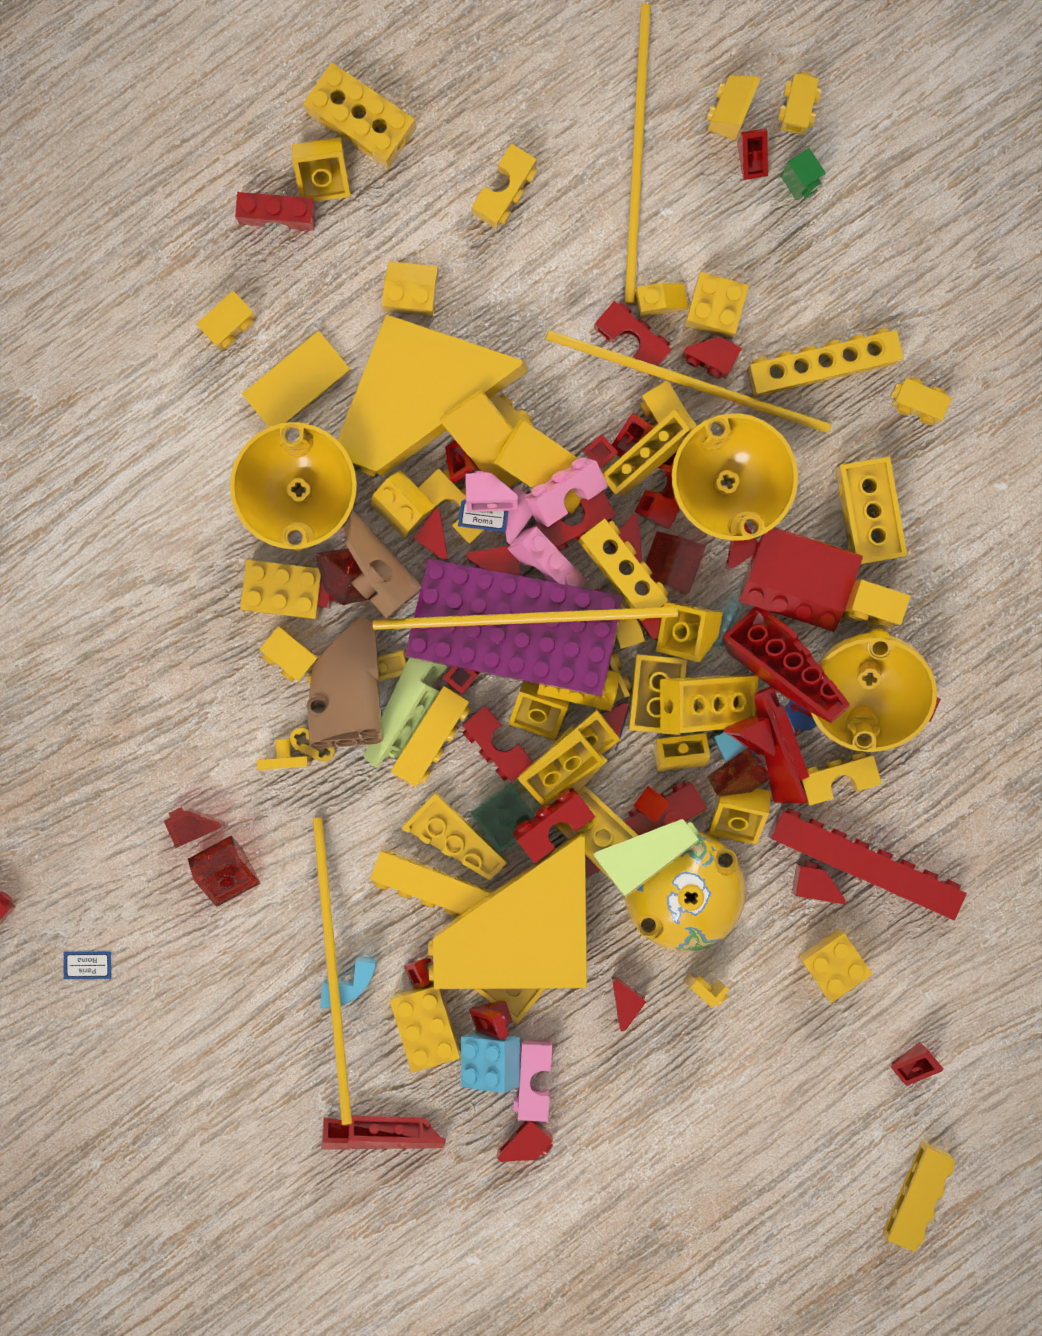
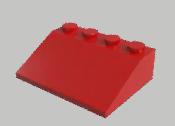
M774 527L760 538L740 586L739 602L835 632L845 611L863 555Z

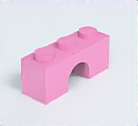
M585 457L576 459L572 462V466L565 471L553 474L551 480L532 488L531 493L526 495L525 499L537 523L549 527L568 514L564 505V498L570 489H574L577 496L589 500L608 487L597 461Z
M537 526L522 531L507 548L523 566L531 565L539 569L546 578L544 581L580 588L586 582V579Z
M522 1039L520 1047L519 1097L514 1096L513 1112H518V1120L548 1122L549 1090L536 1089L532 1086L530 1080L536 1072L551 1071L552 1041Z

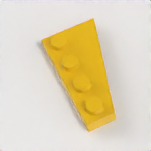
M437 792L401 828L419 837L421 841L438 848L445 855L457 859L464 866L488 880H491L508 862L499 851Z

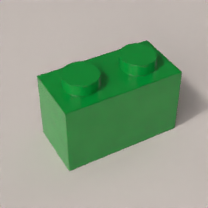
M808 148L788 161L780 177L797 201L802 197L806 200L817 193V188L823 184L821 181L826 172L811 149Z

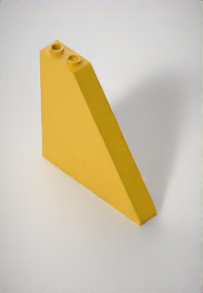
M386 314L338 441L345 448L353 466L361 468V473L370 477H375V474L385 476L447 431L440 422L441 416L480 389L489 399L525 374L529 367L523 360Z
M579 832L537 863H534L435 932L433 941H429L428 944L429 956H433V965L429 966V981H434V989L587 988L585 832Z

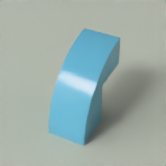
M358 957L355 962L354 981L338 980L341 1006L357 998L366 989L375 972L378 959ZM325 979L323 982L320 1008H331L328 979Z

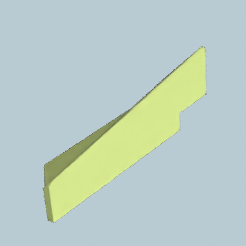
M408 659L381 717L383 740L378 744L368 745L364 753V758L374 767H380L383 759L388 756L396 758L401 755L440 693L433 684L447 667L446 665Z

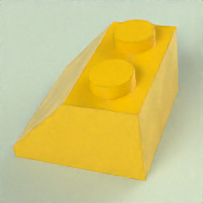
M729 75L726 84L721 82L716 97L720 98L717 107L711 106L706 119L710 121L708 130L735 141L761 78L757 76Z
M341 137L292 144V162L300 197L313 198L314 202L351 197Z
M389 261L383 289L382 307L384 312L434 317L438 266Z
M401 470L385 480L373 494L370 505L404 540L436 507Z
M666 602L664 607L679 608V617L661 619L656 651L700 662L719 636L723 612L682 602Z
M523 681L508 725L556 740L569 701L537 694L539 684Z
M721 781L715 798L708 835L757 845L769 816L771 791Z

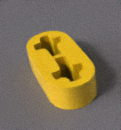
M297 728L291 733L290 743L295 749L321 762H326L334 757L336 748H328L330 755L325 754L321 757L320 750L311 748L309 744H297L296 734L301 735L305 732V738L309 740L308 728Z

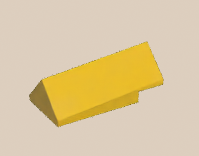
M596 709L524 770L518 779L542 806H545L557 797L559 793L568 789L602 764L604 760L600 755L619 742L620 739L600 711Z

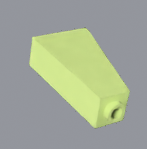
M681 819L597 851L593 855L626 898L697 844L699 839L696 836L699 832L691 822L686 824Z

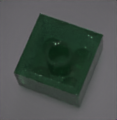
M509 783L470 812L499 854L517 842L513 836L516 827L523 821H529L535 817V814L513 783Z

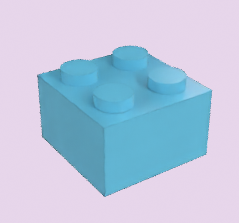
M479 1032L461 1036V1087L507 1093L519 1088L520 1037L509 1035V1037L501 1041Z

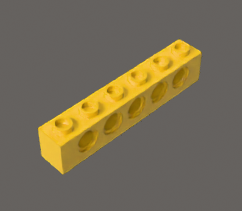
M888 328L874 331V335L865 337L864 334H858L850 337V341L840 343V340H833L825 343L826 347L816 349L815 345L802 348L801 353L797 354L786 351L777 354L775 359L767 360V357L752 360L753 364H750L747 368L753 398L899 364L904 360L897 330L889 332ZM868 345L877 347V356L869 354L867 350ZM843 351H851L854 355V360L852 362L846 361L843 357ZM820 356H825L829 359V367H822L819 364L818 359ZM802 362L806 368L805 373H798L794 368V363ZM770 368H778L781 371V378H773L770 375Z

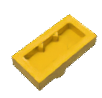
M290 738L275 739L276 758L257 760V770L306 767L311 765L310 756L308 755L291 757Z

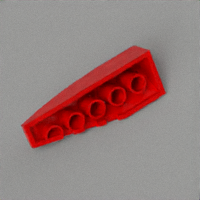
M754 607L722 636L729 655L768 685L773 686L779 693L814 715L832 724L850 707V703L833 681L827 677L820 664H817L807 647L798 639L797 634L767 610Z

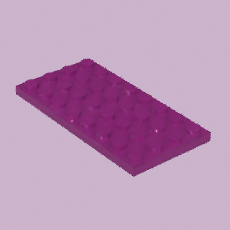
M428 559L414 618L622 609L625 597L623 595ZM620 619L411 628L405 656L411 659L603 697Z

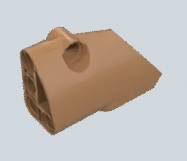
M352 509L344 528L347 536L346 546L362 573L351 583L366 599L377 591L370 601L386 619H390L420 592L422 584Z
M362 615L330 644L312 666L309 700L306 705L308 710L309 746L311 748L324 749L378 744L383 740L378 691L379 665L376 631L373 629V622ZM317 706L325 707L321 713L313 712Z

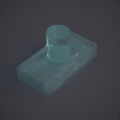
M731 598L724 614H722L719 636L712 647L719 650L722 649L724 645L722 636L733 627L743 607L741 602Z

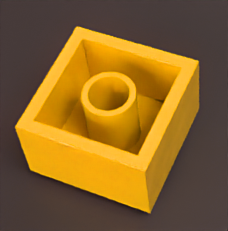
M700 272L684 326L732 340L737 331L749 285Z
M837 929L798 956L824 996L831 1003L873 975L846 934L840 929Z

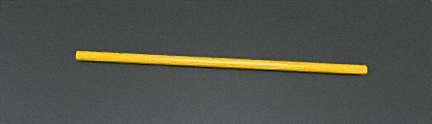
M647 3L641 4L625 304H634L651 11V5Z
M548 330L545 340L825 433L830 432V423Z
M656 607L373 620V629L679 617V608Z
M320 817L313 818L341 1119L342 1125L352 1124L323 818Z

